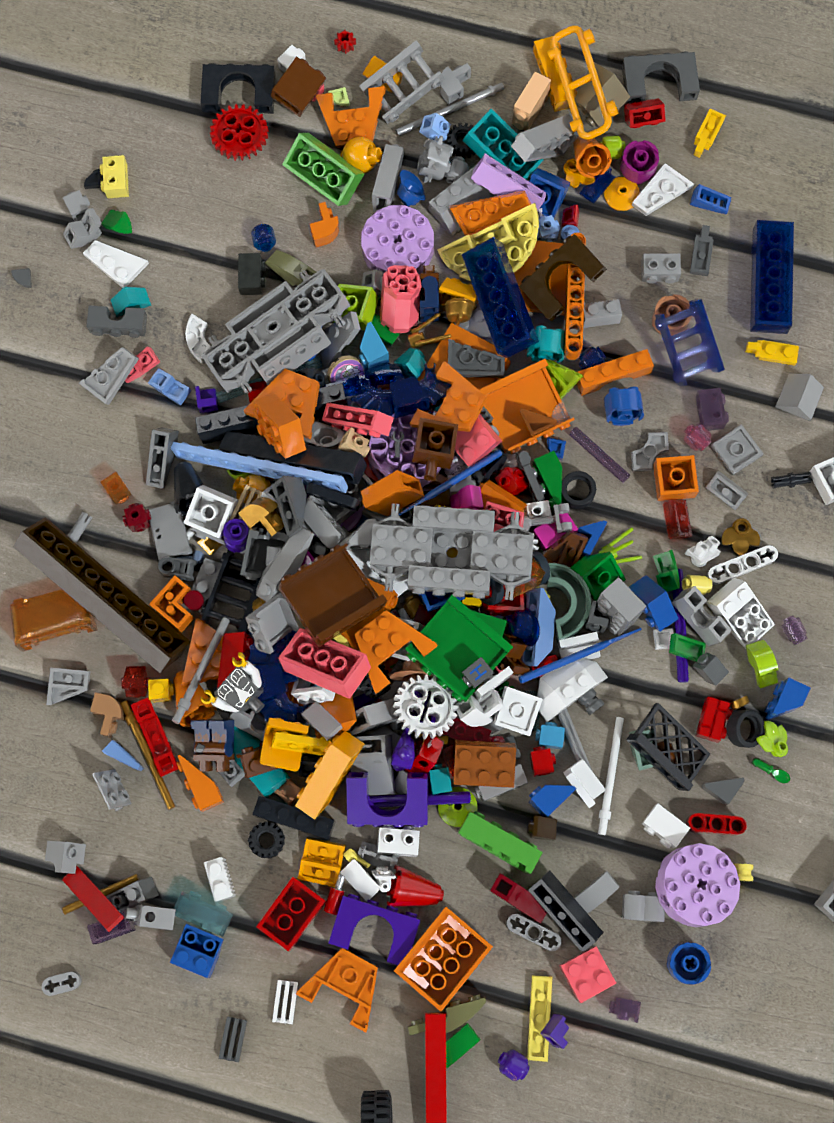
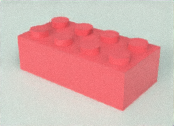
M299 628L278 657L285 672L349 699L371 669L366 654L332 640L318 647L307 630Z

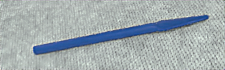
M501 450L494 451L432 489L424 497L401 511L399 516L413 509L414 506L433 499L501 457Z
M642 628L610 640L599 642L519 676V681L521 684L605 649L607 646L641 631Z

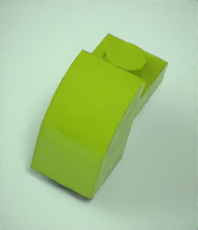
M761 640L746 645L748 662L755 670L758 687L761 689L778 683L776 671L779 669L777 661L766 641Z

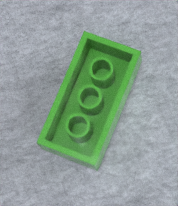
M310 133L298 134L282 164L338 206L348 205L365 174L349 164L343 157Z

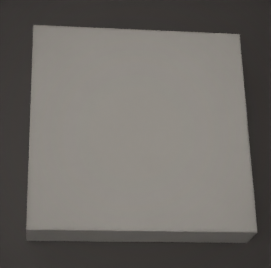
M742 424L710 445L732 476L764 455Z

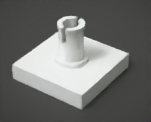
M508 666L499 674H492L483 681V685L472 696L480 700L492 689L497 688L509 679L514 672Z
M505 686L501 696L504 707L496 712L492 724L530 736L542 698Z

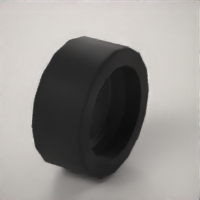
M574 471L567 474L562 480V501L568 503L569 507L574 509L587 507L594 500L597 490L596 482L586 472ZM577 479L584 481L589 487L588 496L579 501L573 500L567 494L568 484Z
M753 710L735 711L729 717L726 725L729 740L738 747L751 748L757 746L759 743L756 738L763 736L765 732L762 717ZM745 717H747L751 725L750 735L746 740L742 738L740 733L741 722Z

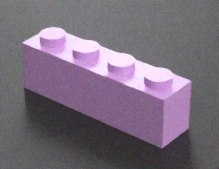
M484 154L473 170L471 179L477 185L488 189L493 195L500 196L525 190L531 204H536L537 211L545 201L546 192L487 154Z

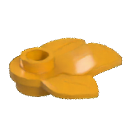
M569 159L564 164L566 180L571 182V187L577 188L580 183L582 185H590L595 182V178H587L579 173L576 168L575 159Z

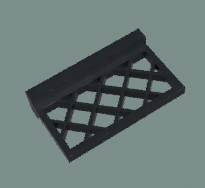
M659 703L654 704L635 733L629 734L626 739L680 791L691 790L693 787L691 782L710 756V753ZM657 711L662 715V723H655ZM667 724H672L675 727V735L668 736ZM657 725L663 726V737H656ZM648 726L651 727V738H646L642 734ZM681 737L688 739V748H681ZM669 738H676V749L670 750ZM664 739L665 751H660L657 748V740ZM697 749L703 754L699 761L694 760V750ZM689 750L690 762L683 763L682 751ZM671 752H677L678 763L673 764L671 762ZM683 765H690L688 777L684 774Z

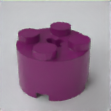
M636 140L629 143L624 150L620 166L624 177L637 185L649 181L655 175L659 163L657 147L646 140H643V142H637Z

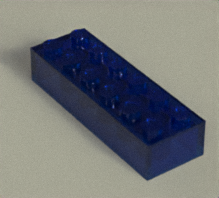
M757 220L753 227L750 332L788 334L792 327L794 222Z
M492 237L461 254L497 354L509 358L538 343L537 334L503 243Z

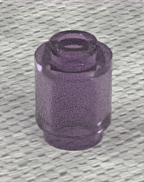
M793 615L783 620L784 624L781 626L788 640L794 646L808 639L806 636L808 633L799 617L795 618Z

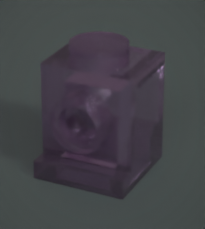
M614 997V1001L611 1000L609 1004V1013L616 1014V1019L629 1021V1017H632L631 1021L638 1023L641 1002Z

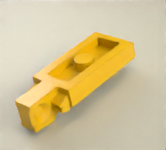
M709 109L695 137L694 145L697 147L693 154L694 156L700 158L704 149L709 150L726 115Z
M757 340V342H748L745 352L755 354V357L759 358L758 360L794 366L797 364L799 346Z

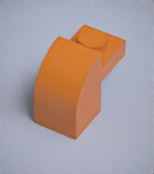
M326 202L318 204L322 220L310 224L316 248L333 242L339 233L338 216L333 217L331 207L327 208Z

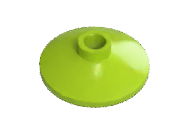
M454 787L450 792H466L469 790L462 787ZM471 792V802L461 804L462 808L460 810L454 808L455 804L438 805L439 815L445 823L453 827H461L468 813L477 811V801Z

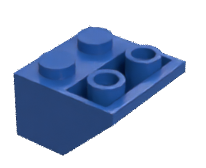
M791 678L776 684L772 693L775 696L772 701L768 702L765 708V712H767L765 718L769 720L800 708L804 705L811 688Z
M186 924L170 963L205 978H211L224 939Z

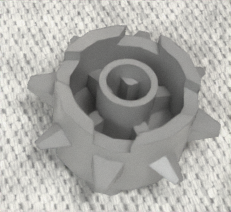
M436 136L435 140L428 138L423 145L426 149L419 156L417 171H419V175L424 176V183L428 180L430 183L432 179L442 181L444 173H449L451 167L449 157L452 156L454 148L442 143L443 136L439 138Z

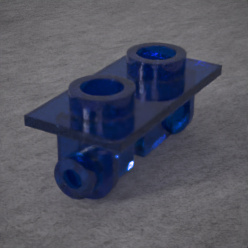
M609 167L604 174L594 176L595 182L586 185L579 194L594 204L615 179V176L611 174L612 169Z

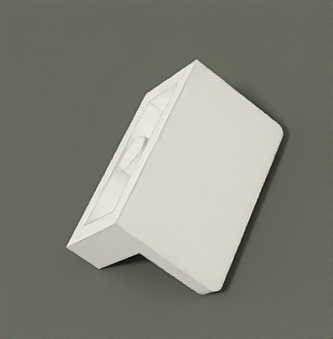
M597 632L559 640L558 648L561 658L597 644L599 640ZM600 651L588 655L583 659L591 660L599 658L601 656Z
M583 759L563 772L571 785L577 788V793L589 808L596 804L593 799L605 791L604 786Z

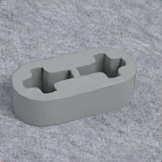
M75 971L48 977L42 983V991L48 996L72 991L79 988L82 978ZM70 975L77 980V982L73 983V987L71 984L64 985L63 982L69 980ZM51 980L52 983L59 982L60 986L54 988V992L51 989H47V985H50Z

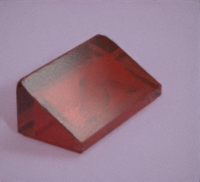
M671 499L663 503L669 539L692 537L686 500Z

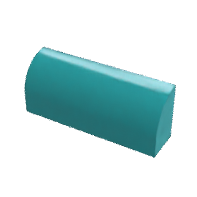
M234 726L233 754H235V762L243 770L241 759L237 758L236 754L241 753V749L245 747H259L261 741ZM278 768L251 777L250 780L268 798L291 777L284 769Z

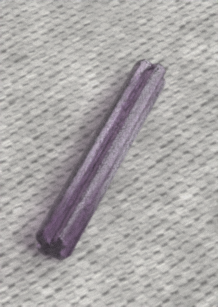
M578 427L571 430L570 436L622 483L628 480L630 474Z

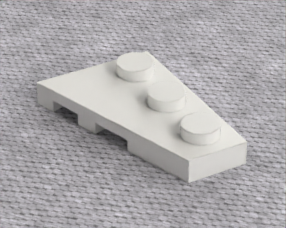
M664 164L632 202V206L647 216L693 188L694 183L667 164Z
M96 240L83 252V255L122 288L127 287L149 264L145 259Z

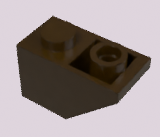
M534 816L532 820L528 821L527 833L531 834L530 838L554 841L556 840L557 819Z

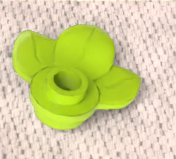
M764 721L766 735L757 737V742L764 751L770 752L775 757L781 758L786 756L788 746L786 744L787 732L782 725L777 727L771 721Z

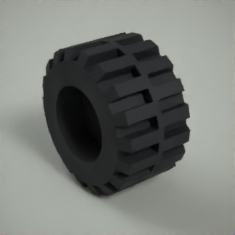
M389 1090L363 1091L361 1096V1123H393L392 1097Z

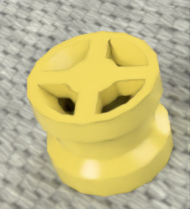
M733 864L736 867L739 881H753L751 871L754 865Z

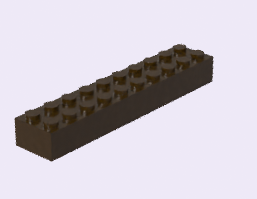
M46 517L21 532L13 547L159 673L163 672L181 657L190 641Z

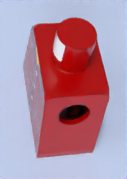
M429 734L425 740L423 736L418 738L414 745L415 757L411 770L405 769L404 771L428 773L437 763L444 741L436 736L431 739Z

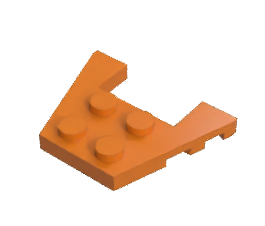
M384 86L368 88L369 107L334 111V97L332 93L316 95L337 148L344 147L354 137H365L373 142L379 111L382 108V100L386 92Z
M443 361L436 374V378L451 384L450 390L435 416L417 409L410 422V426L417 428L420 418L458 424V431L470 432L487 401V397L447 362Z
M284 369L254 400L275 393L294 413L302 415L300 423L303 437L311 440L320 384L314 379ZM253 401L244 409V413L255 418Z
M387 610L354 634L360 652L366 654L371 669L368 675L376 694L390 684V681L378 666L411 641L423 657L438 647L434 641Z
M341 948L296 992V995L312 1003L321 985L328 986L359 1003L350 1024L366 1033L378 967Z

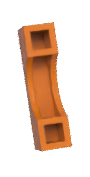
M648 349L578 371L583 377L576 384L581 396L598 391L603 386L618 379L628 377L635 379L650 374L654 364Z

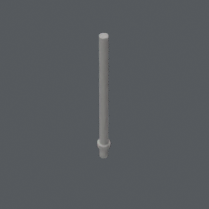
M502 82L495 86L490 85L488 89L434 113L441 116L448 115L490 95L495 96L497 92L504 90V85ZM423 118L396 129L397 135L400 136L421 127Z

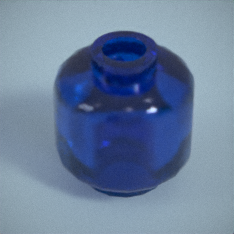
M259 224L252 229L251 238L257 250L267 252L275 246L276 236L272 226Z
M590 346L580 354L579 360L581 362L578 365L584 370L605 363L606 356L599 347Z

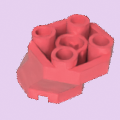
M393 265L383 274L381 308L379 311L380 321L384 327L387 325L392 333H408L418 323L422 285L420 274L417 273L414 267Z

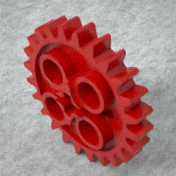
M235 104V109H232L229 105L228 111L221 109L222 115L217 113L216 117L218 120L212 119L213 125L210 126V137L216 151L220 150L221 156L226 153L227 159L232 155L234 161H236L237 157H240L243 161L244 156L251 159V153L257 156L256 150L262 151L261 145H266L265 139H268L267 132L269 130L266 120H263V114H259L258 109L252 112V106L245 109L244 104L241 108H238V105Z

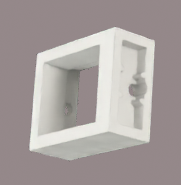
M296 676L291 695L300 704L307 705L316 701L319 703L333 701L335 692L320 686L310 687L311 682Z

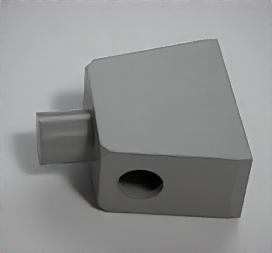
M137 905L136 909L126 908L124 920L134 921L136 926L173 930L176 910Z

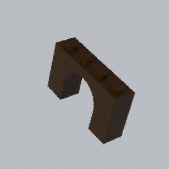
M575 234L568 236L563 241V245L559 249L553 250L549 254L550 258L538 264L535 268L536 271L531 276H526L519 286L550 321H553L566 309L552 294L549 287L550 276L558 266L568 263L574 264L593 283L607 270Z

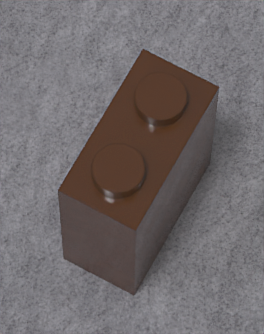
M296 56L273 88L271 97L301 117L324 85L326 77L320 70L309 66L306 60Z

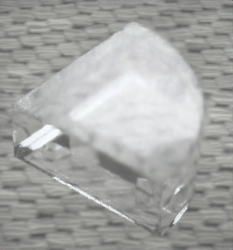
M563 402L559 403L552 412V419L558 420L557 425L571 419Z

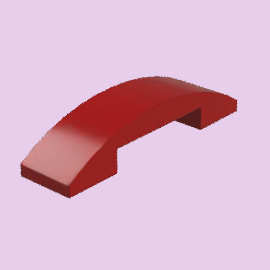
M149 697L131 704L136 720L153 755V760L160 777L179 770L167 735Z

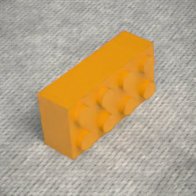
M344 731L340 736L336 735L332 742L326 745L323 751L325 752L324 756L320 757L316 762L314 773L311 772L306 779L307 785L298 793L296 798L299 800L295 806L313 819H316L331 802L365 744L347 731Z

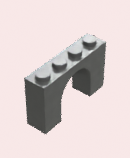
M684 51L675 54H647L645 56L630 55L623 58V84L625 90L630 95L626 104L645 101L646 89L644 78L650 72L658 70L668 72L675 78L679 101L697 100L700 88L695 52Z

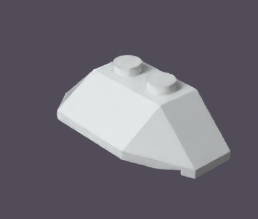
M583 658L544 674L540 677L537 697L542 698L539 713L546 722L550 721L586 692L607 679V675L597 662Z

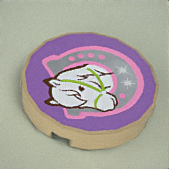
M350 355L338 358V361L330 365L327 371V378L331 385L342 383L344 389L349 390L361 381L364 374L363 365L356 357Z

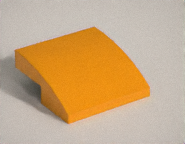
M307 837L298 879L335 887L338 875H340L346 845Z

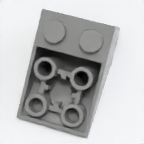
M392 734L354 736L365 745L351 766V772H368L369 795L395 794L394 768L391 765L393 755Z

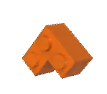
M174 576L149 605L182 633L194 620V617L181 606L185 595L192 590L177 576Z

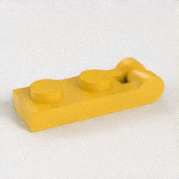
M281 731L275 732L271 748L324 755L325 752L323 751L331 740L327 741L323 736L318 739L304 734L293 735L289 732Z

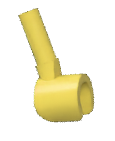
M348 849L343 854L349 862L356 859L357 862L367 869L371 866L353 849Z

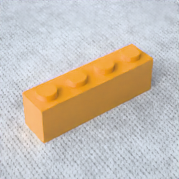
M551 36L534 41L533 52L541 75L551 79L549 98L554 112L568 109L569 105L555 60L551 61L547 52L551 50L550 42L553 37ZM558 42V48L562 52L560 42ZM563 57L562 61L569 83L573 82L571 73L567 72V62L565 57ZM576 88L572 90L574 99L577 95Z

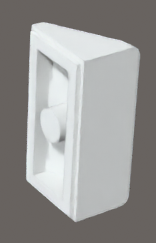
M353 859L340 872L366 902L380 891L379 885L356 859Z

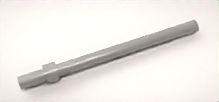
M222 618L184 697L180 698L178 702V709L172 719L174 723L179 724L185 711H188L191 705L190 701L230 622L229 619Z

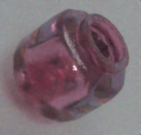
M701 423L695 426L690 424L684 430L686 434L683 440L693 451H703L712 442L710 440L712 434Z

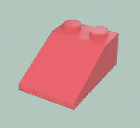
M479 414L470 432L457 431L455 451L469 467L483 459L502 440L482 415Z

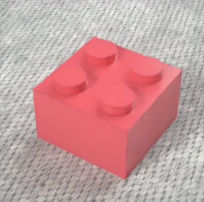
M593 946L559 965L579 1003H583L617 984L597 946Z

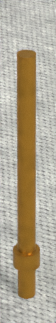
M126 700L120 704L126 715L127 725L131 726L168 810L173 809L176 806L163 778L160 777L152 753Z

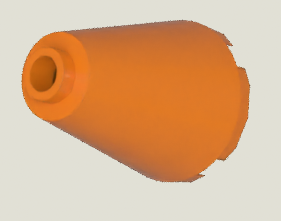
M578 136L573 146L575 164L579 173L587 178H595L594 176L604 174L612 162L608 147L595 139L586 140Z
M184 670L179 671L173 679L176 706L180 698L184 697L190 685L188 683L187 686H181ZM200 684L190 701L191 705L188 711H185L179 723L183 727H191L190 723L194 720H209L215 715L214 710L217 711L216 707L211 703L204 704L201 701L200 697L208 699L209 696L204 693V689Z

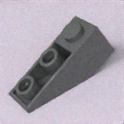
M149 877L138 880L106 896V898L122 913L125 912L126 908H134L159 896L153 878Z

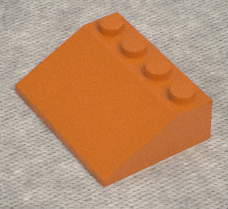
M445 907L396 967L394 972L441 1012L493 946L450 909Z

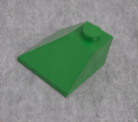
M610 551L584 556L570 568L583 578L588 586L591 598L595 601L618 577L623 582L626 580Z

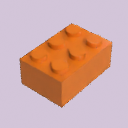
M275 393L253 401L255 407L253 413L259 424L257 425V430L261 436L263 435L269 445L272 444L277 453H280L286 459L306 450L300 418Z

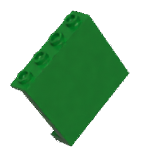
M451 595L420 632L434 641L438 647L423 657L411 642L405 648V651L408 652L405 656L413 663L418 661L423 665L421 670L428 676L433 674L437 678L436 683L443 689L448 687L453 692L451 696L458 702L462 700L466 702L481 684L476 688L468 687L461 679L463 677L462 672L480 657L483 658L493 671L513 646L455 596Z

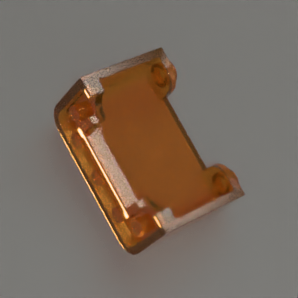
M63 589L25 600L24 598L15 599L10 605L15 646L23 652L31 650V644L37 646L39 642L75 632L79 634L84 630L90 633L98 630L95 617Z

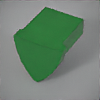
M110 210L101 223L104 228L118 233H132L130 218L124 211Z

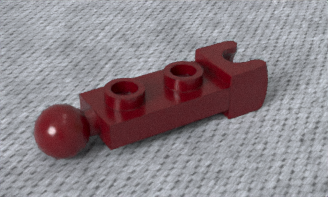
M458 718L452 719L454 724L449 726L450 729L447 732L443 731L442 734L443 736L463 741L506 743L502 736L490 737L492 730L481 726H469Z

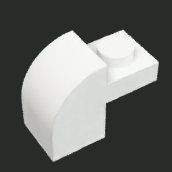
M492 689L480 700L471 695L466 702L462 700L455 704V706H458L457 713L460 720L469 726L478 727L491 723L493 721L491 716L503 708L504 704L498 692Z

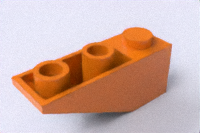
M178 755L179 761L176 763L180 772L185 773L187 779L184 780L188 791L192 790L194 797L191 799L194 807L204 812L224 803L218 785L183 756Z

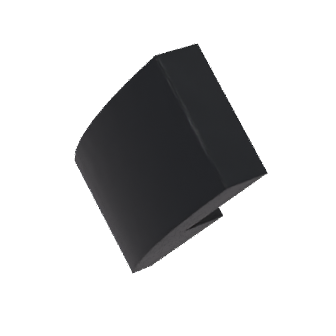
M502 454L501 457L473 473L471 480H475V483L478 485L481 483L485 484L490 479L493 471L499 474L508 457Z

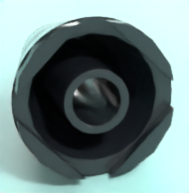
M180 462L174 468V508L176 513L181 512L182 516L187 515L197 487L204 485L192 464L187 462Z

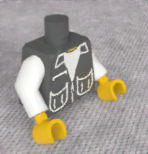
M239 652L238 656L242 660L237 661L235 658H232L233 665L236 668L214 692L216 696L213 697L210 690H205L204 693L210 695L208 699L200 698L204 704L211 703L213 706L224 711L237 713L239 711H247L250 707L255 713H258L264 707V704L258 699L263 692L259 670L249 661H245L244 654Z

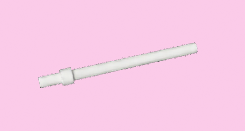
M616 717L602 810L599 811L598 817L600 818L599 835H606L608 820L611 818L610 805L624 718Z

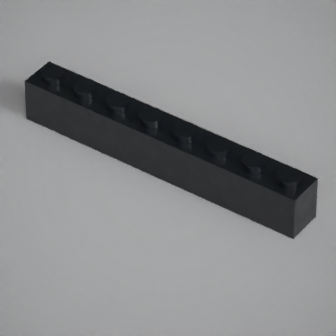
M342 383L319 388L317 406L314 413L315 418L323 417L327 403L348 406L346 392ZM248 405L195 417L197 433L203 445L223 440L227 431L241 432L242 434L258 432V420L244 413V409Z
M227 431L218 448L226 453L234 452L240 456H252L260 460L268 459L274 463H286L294 467L302 466L308 470H321L332 475L339 474L344 477L347 483L359 484L367 467L362 454L358 452L351 453L340 449H328L323 446H311L306 443L305 451L285 459L280 453L275 451L272 444H268L266 438L254 434H242L241 432Z

